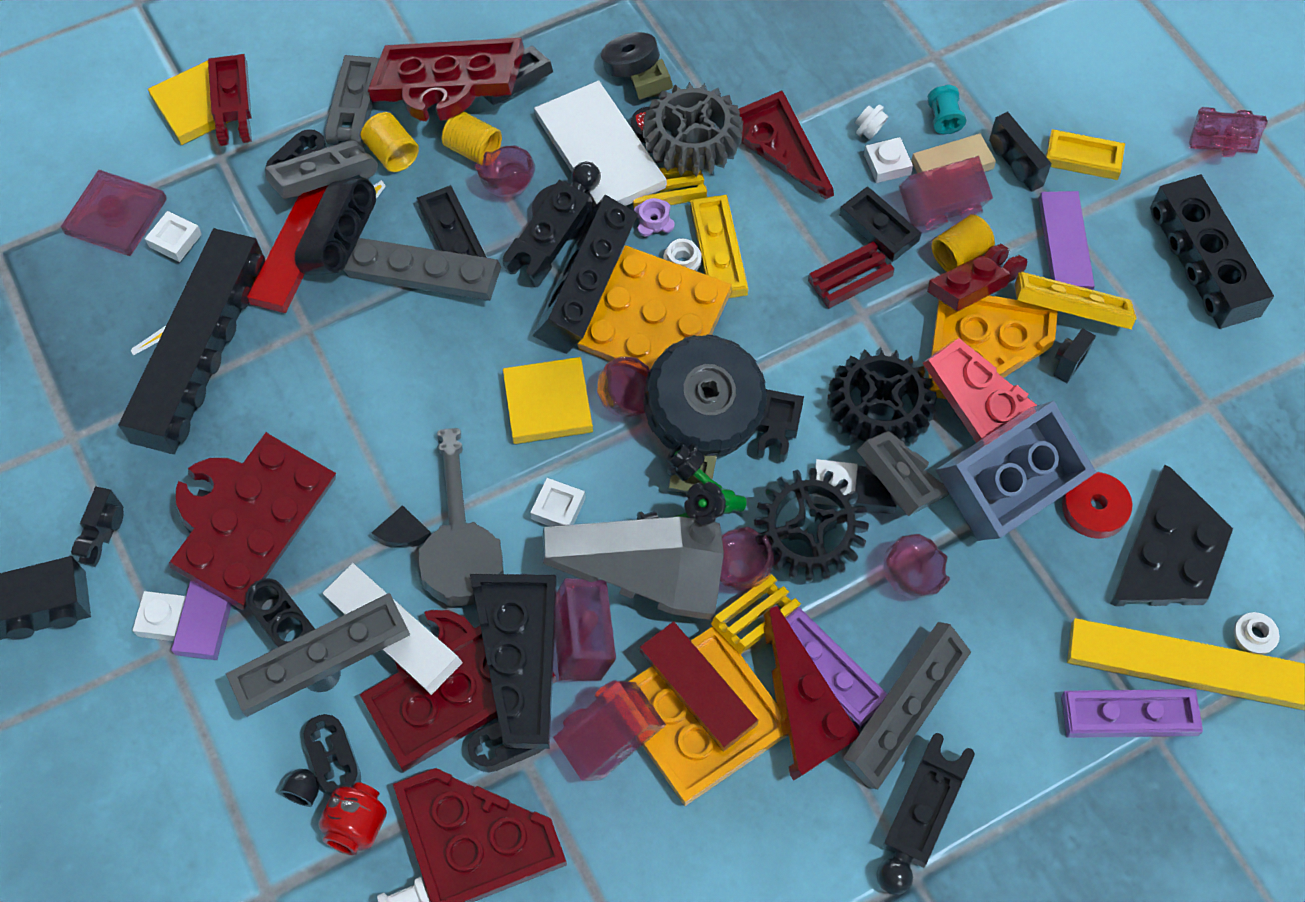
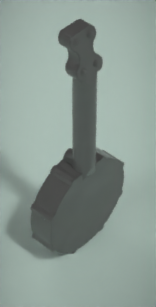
M459 428L441 429L437 432L438 440L442 442L438 445L439 454L443 456L449 525H441L437 531L428 537L423 546L419 548L421 582L424 590H427L434 598L445 603L448 607L466 606L476 603L470 574H504L503 555L500 539L495 538L492 533L475 522L466 523L459 457L463 448L462 443L458 442L461 438V430Z

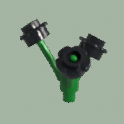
M682 442L669 453L666 461L669 463L667 473L670 476L676 475L681 481H685L694 475L701 482L692 485L687 491L688 499L684 503L686 512L674 517L697 519L699 524L708 525L714 523L716 518L722 516V514L745 510L747 502L744 496L735 495L733 490L722 488L720 484L712 480L700 469L705 457L698 451L699 446L692 443L687 446ZM642 511L637 513V520L659 518L655 511L646 514Z

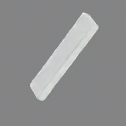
M354 563L323 592V595L344 615L387 594ZM394 600L409 630L410 636L382 650L432 695L463 662Z

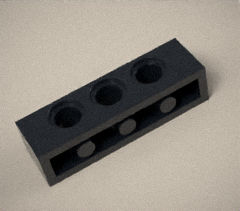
M1199 174L1161 185L1150 207L1152 218L1156 224L1161 226L1168 239L1171 252L1178 256L1185 268L1187 280L1191 285L1195 286L1201 296L1206 313L1213 317L1219 329L1261 317L1274 298V294L1203 175Z
M606 194L590 211L533 333L534 337L565 354L583 339L638 213Z

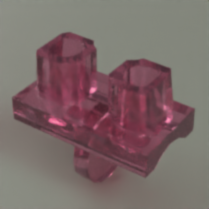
M1201 107L1198 110L1190 136V148L1222 151L1223 157L1233 158L1236 152L1257 154L1262 133L1268 123L1267 117L1254 115L1252 111L1248 110L1224 113L1217 112L1215 108Z

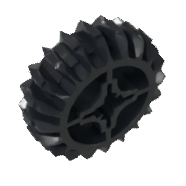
M880 347L876 351L875 356H871L864 349L860 353L859 359L850 355L849 359L846 360L845 366L839 365L835 372V378L829 383L828 391H830V394L827 397L828 408H831L829 415L831 422H839L837 427L839 434L850 432L849 441L851 445L858 440L866 442L888 431L903 443L906 441L913 445L917 442L919 434L924 435L928 431L929 422L933 420L936 412L934 406L937 401L936 392L929 390L934 385L933 378H924L926 372L924 366L912 367L914 362L912 356L903 361L899 359L897 349L891 356H886ZM855 387L861 391L860 397L862 400L858 406L854 405L850 396L851 391ZM905 394L909 396L913 406V410L908 414L903 409L904 404L901 401L902 396Z
M810 468L809 480H802L800 471L794 470L793 484L789 485L782 476L777 479L779 488L782 490L780 493L769 487L765 490V495L773 502L772 504L766 502L758 503V511L768 517L754 519V526L756 528L767 529V531L756 535L757 544L771 543L762 552L765 559H770L777 554L779 555L774 564L775 570L780 571L789 563L791 564L789 578L796 579L799 568L806 569V582H813V570L820 569L821 577L826 581L830 579L828 566L833 564L836 571L842 574L846 571L845 565L841 560L842 557L853 563L858 560V555L850 546L856 548L865 547L866 540L855 533L867 532L869 523L855 519L866 515L867 509L866 506L862 505L851 506L858 501L860 494L858 491H852L847 495L843 494L848 487L846 479L840 480L836 486L831 485L833 472L827 471L823 481L817 480L816 468ZM809 494L827 497L836 503L841 510L818 509L813 504ZM797 497L798 515L794 519L786 521L785 526L776 528L777 518L782 508L789 501ZM805 507L808 508L810 517H815V522L818 519L822 522L818 524V543H815L813 534L808 533V528L804 531L800 528L805 525ZM846 522L847 530L843 540L834 550L826 554L823 541L824 535L828 531L835 529L838 524ZM788 538L789 541H805L809 545L814 557H805L793 553L785 547L781 540Z

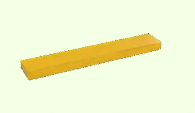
M1074 618L1071 623L1067 659L1069 664L1305 710V663Z

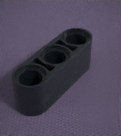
M357 178L334 181L328 185L295 252V262L300 272L305 275L334 274L341 272L345 268L376 203V191L368 179Z
M270 578L260 579L249 587L246 593V603L260 626L277 648L290 642L284 640L286 635L292 630H303L300 636L315 630L277 580ZM278 599L274 607L266 610L261 609L267 600ZM341 670L307 688L318 693L332 689L340 679Z

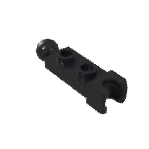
M580 162L573 168V183L571 185L559 179L519 239H514L503 256V265L510 274H516L522 266L529 264L527 274L531 278L532 286L538 287L541 285L552 269L551 263L555 260L593 204L591 196L585 193V191L594 190L601 180V172L593 162Z
M935 733L931 737L882 846L895 853L893 858H888L880 864L876 874L880 887L889 894H903L912 886L913 873L910 868L911 862L923 868L927 865L975 756L973 749L966 748L958 760H946L941 754L944 738L940 733Z

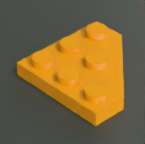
M989 295L957 312L938 299L931 356L951 341L960 338L995 366L997 373L1005 378L1052 348L1056 336L1058 311L1015 299ZM933 380L934 385L929 390L936 392L937 398L946 399Z

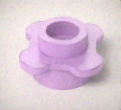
M651 198L634 208V211L638 213L637 218L640 223L638 232L642 236H650L652 233L660 231L669 233L674 229L675 223L674 220L670 219V204L668 202Z

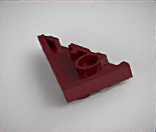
M783 90L738 109L743 121L742 144L824 199L834 196L833 186Z
M776 605L763 614L765 619L764 634L766 644H772L776 668L771 673L777 706L782 713L780 722L783 737L789 736L794 764L789 766V773L794 781L855 741L860 733Z

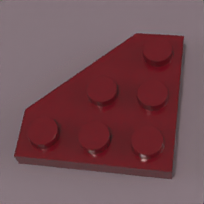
M437 768L393 784L431 902H475L567 866V861L552 820L545 815L517 806L504 797L479 786L474 787L460 781L451 774Z

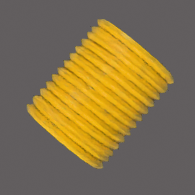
M464 111L447 120L441 136L442 144L445 147L481 166L489 164L495 158L502 142V134L499 129Z
M382 112L372 116L362 128L361 139L388 171H402L408 168L417 158L419 152L418 144L391 113Z
M970 214L932 240V253L938 264L948 272L974 258L985 255L989 248L995 245V238L992 229L983 218Z

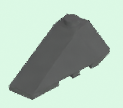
M668 517L544 527L543 564L589 582L601 579L621 587L619 592L621 595L633 599L636 593L659 602L657 609L670 614L713 620L724 556L720 523L714 522L703 525L699 524L697 519Z

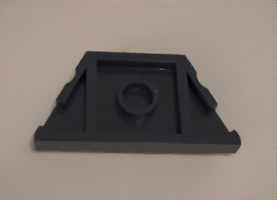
M1164 465L1159 473L1110 602L1111 605L1125 606L1127 602H1149L1150 606H1167L1170 603L1204 605L1210 597L1233 528L1167 465Z

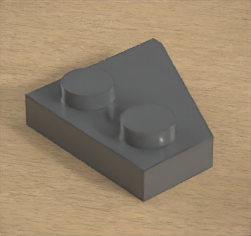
M889 431L867 440L857 450L865 460L867 468L879 478L890 492L894 503L902 508L907 516L949 495L945 485L925 470L929 462L917 452L907 448L900 439Z

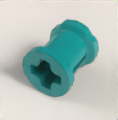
M944 85L930 91L927 97L928 105L933 109L935 115L933 120L934 130L944 135L961 130L966 125L967 120L964 112L959 108L958 88L953 85Z

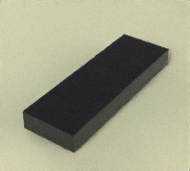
M451 185L416 198L439 250L487 258Z

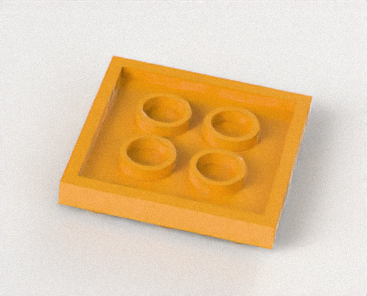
M625 245L585 335L578 343V348L648 376L654 362L673 343L675 344L693 335H712L732 292V284Z
M713 626L692 639L691 642L759 720L756 727L724 752L652 666L609 694L615 708L684 806L786 738L782 734L780 723L782 713L777 703L743 657Z

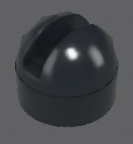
M296 769L286 777L279 793L296 804L312 807L318 795L320 785L317 777L310 770Z

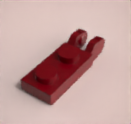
M245 54L208 58L211 114L215 122L219 146L229 144V132L226 122L237 120L239 122L238 132L242 142H252L249 119H252L248 64Z
M1000 243L997 246L990 247L984 256L981 255L931 279L927 292L958 312L1007 287L1008 283L1017 278L1019 272H1024L1028 261L1021 255H1016L1009 258L1001 268L1000 265H1003L1008 258L1010 250Z

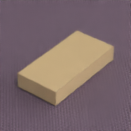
M980 133L913 153L911 162L925 188L930 189L993 170L996 160Z

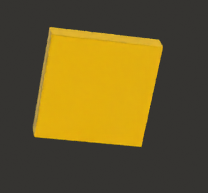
M208 60L148 88L151 98L181 145L216 128L211 114Z
M581 357L503 368L514 444L593 432Z

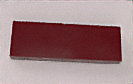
M674 621L640 646V653L723 752L758 725L759 720Z

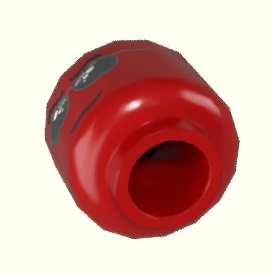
M356 782L353 788L340 787L335 789L319 820V829L324 834L322 841L329 847L348 855H356L358 850L370 849L387 814L385 806L378 800L380 793L373 787L360 782Z

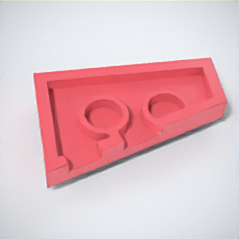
M960 338L951 341L923 362V365L976 443L1030 407L1037 406L1027 397L1029 394L1018 385L1013 386L1000 376L995 366Z

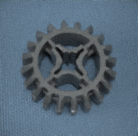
M689 82L686 89H680L677 85H674L672 93L662 90L659 100L652 99L650 110H646L644 115L643 138H645L648 153L653 154L655 163L664 162L667 171L675 167L678 168L681 176L686 170L692 171L695 177H697L700 170L703 169L711 175L714 165L724 168L727 159H734L737 148H739L742 142L743 121L742 117H740L738 105H732L730 95L721 97L719 88L708 91L705 83L700 88H693ZM665 129L671 131L672 136H670Z

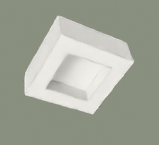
M900 137L865 146L864 156L876 183L911 175L913 165Z
M167 211L146 236L145 240L150 248L180 262L202 233L198 225Z
M816 459L817 480L823 481L825 473L831 471L833 472L831 485L836 486L840 480L846 479L848 487L843 494L847 495L855 491L857 464ZM812 494L813 503L838 506L827 497Z
M547 478L531 510V519L548 526L574 525L586 499L585 491Z
M144 591L133 632L137 637L174 641L186 596Z

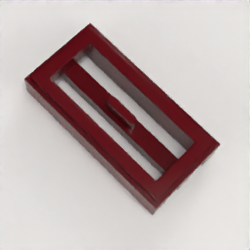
M874 241L809 273V283L828 309L893 277L894 267L891 263L886 264L885 255L882 252H877L878 246ZM874 267H877L878 270L862 277L861 279L831 294L828 293L829 290L843 283L846 284L856 279L857 276L869 271Z

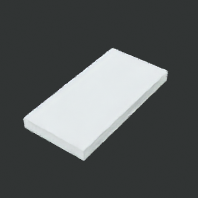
M596 81L534 108L536 118L571 172L578 163L584 161L593 162L601 172L599 185L594 190L585 191L591 196L594 207L605 194L626 206L641 196L651 195L666 188L667 180L600 81Z

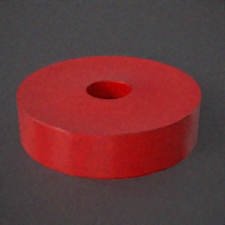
M1102 472L1095 473L1064 494L1062 500V511L1068 524L1078 533L1095 539L1108 538L1120 532L1129 520L1133 508L1132 498L1126 486L1117 478ZM1091 501L1099 502L1103 509L1093 507Z

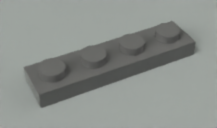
M359 238L344 271L349 278L490 301L501 265L498 259Z
M388 593L225 674L242 712L248 717L410 636V633L391 594Z
M937 622L843 757V760L866 786L879 789L971 654L970 649L951 624Z

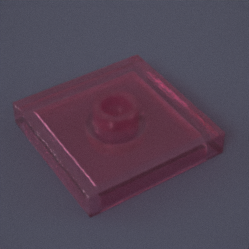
M98 169L60 227L66 235L131 257L166 202L167 197L162 190Z

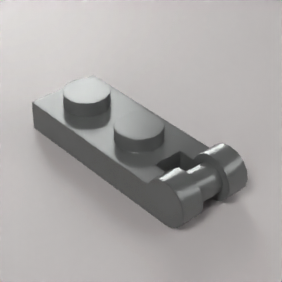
M344 55L325 130L327 144L337 145L340 142L355 140L362 147L365 146L364 141L361 139V131L366 121L370 119L373 106L368 88L380 58ZM343 122H352V128L342 127Z
M350 140L265 167L266 180L283 199L356 175H360L362 178H369L377 171L378 164L370 154L365 153L364 148L357 141Z

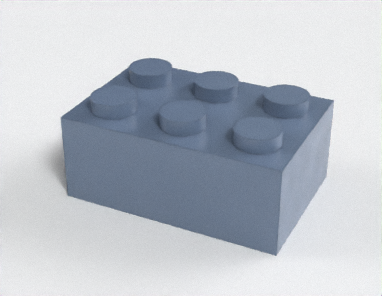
M1054 401L1030 407L936 469L937 474L978 541L1003 537L1097 473Z

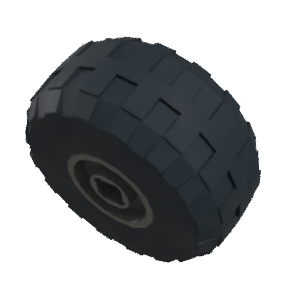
M693 335L675 344L673 343L654 362L644 386L643 409L652 432L656 434L662 444L672 450L683 442L687 446L692 443L699 446L698 451L704 456L716 455L720 457L736 451L755 433L764 417L763 413L767 406L766 381L763 372H761L756 363L757 361L750 353L741 348L739 344L716 335Z

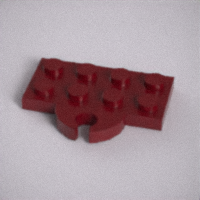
M522 38L385 45L368 88L372 102H397L403 100L410 116L427 122L429 118L427 109L438 103L436 110L439 119L443 121L461 114L471 106L477 96L500 97L511 95L525 50Z
M265 432L243 463L230 458H208L193 464L188 468V475L194 480L209 482L213 489L205 496H196L189 491L186 483L178 481L176 486V510L182 523L192 532L170 560V568L237 608L244 610L247 606L246 593L249 587L254 582L267 578L335 481L336 473Z
M429 610L424 612L429 626L439 630L438 639L463 662L432 695L397 663L398 673L360 694L403 772H406L498 717L481 627L479 625L474 628L464 616L450 610ZM553 672V684H554V683L557 682V679H556V675H555L554 672Z

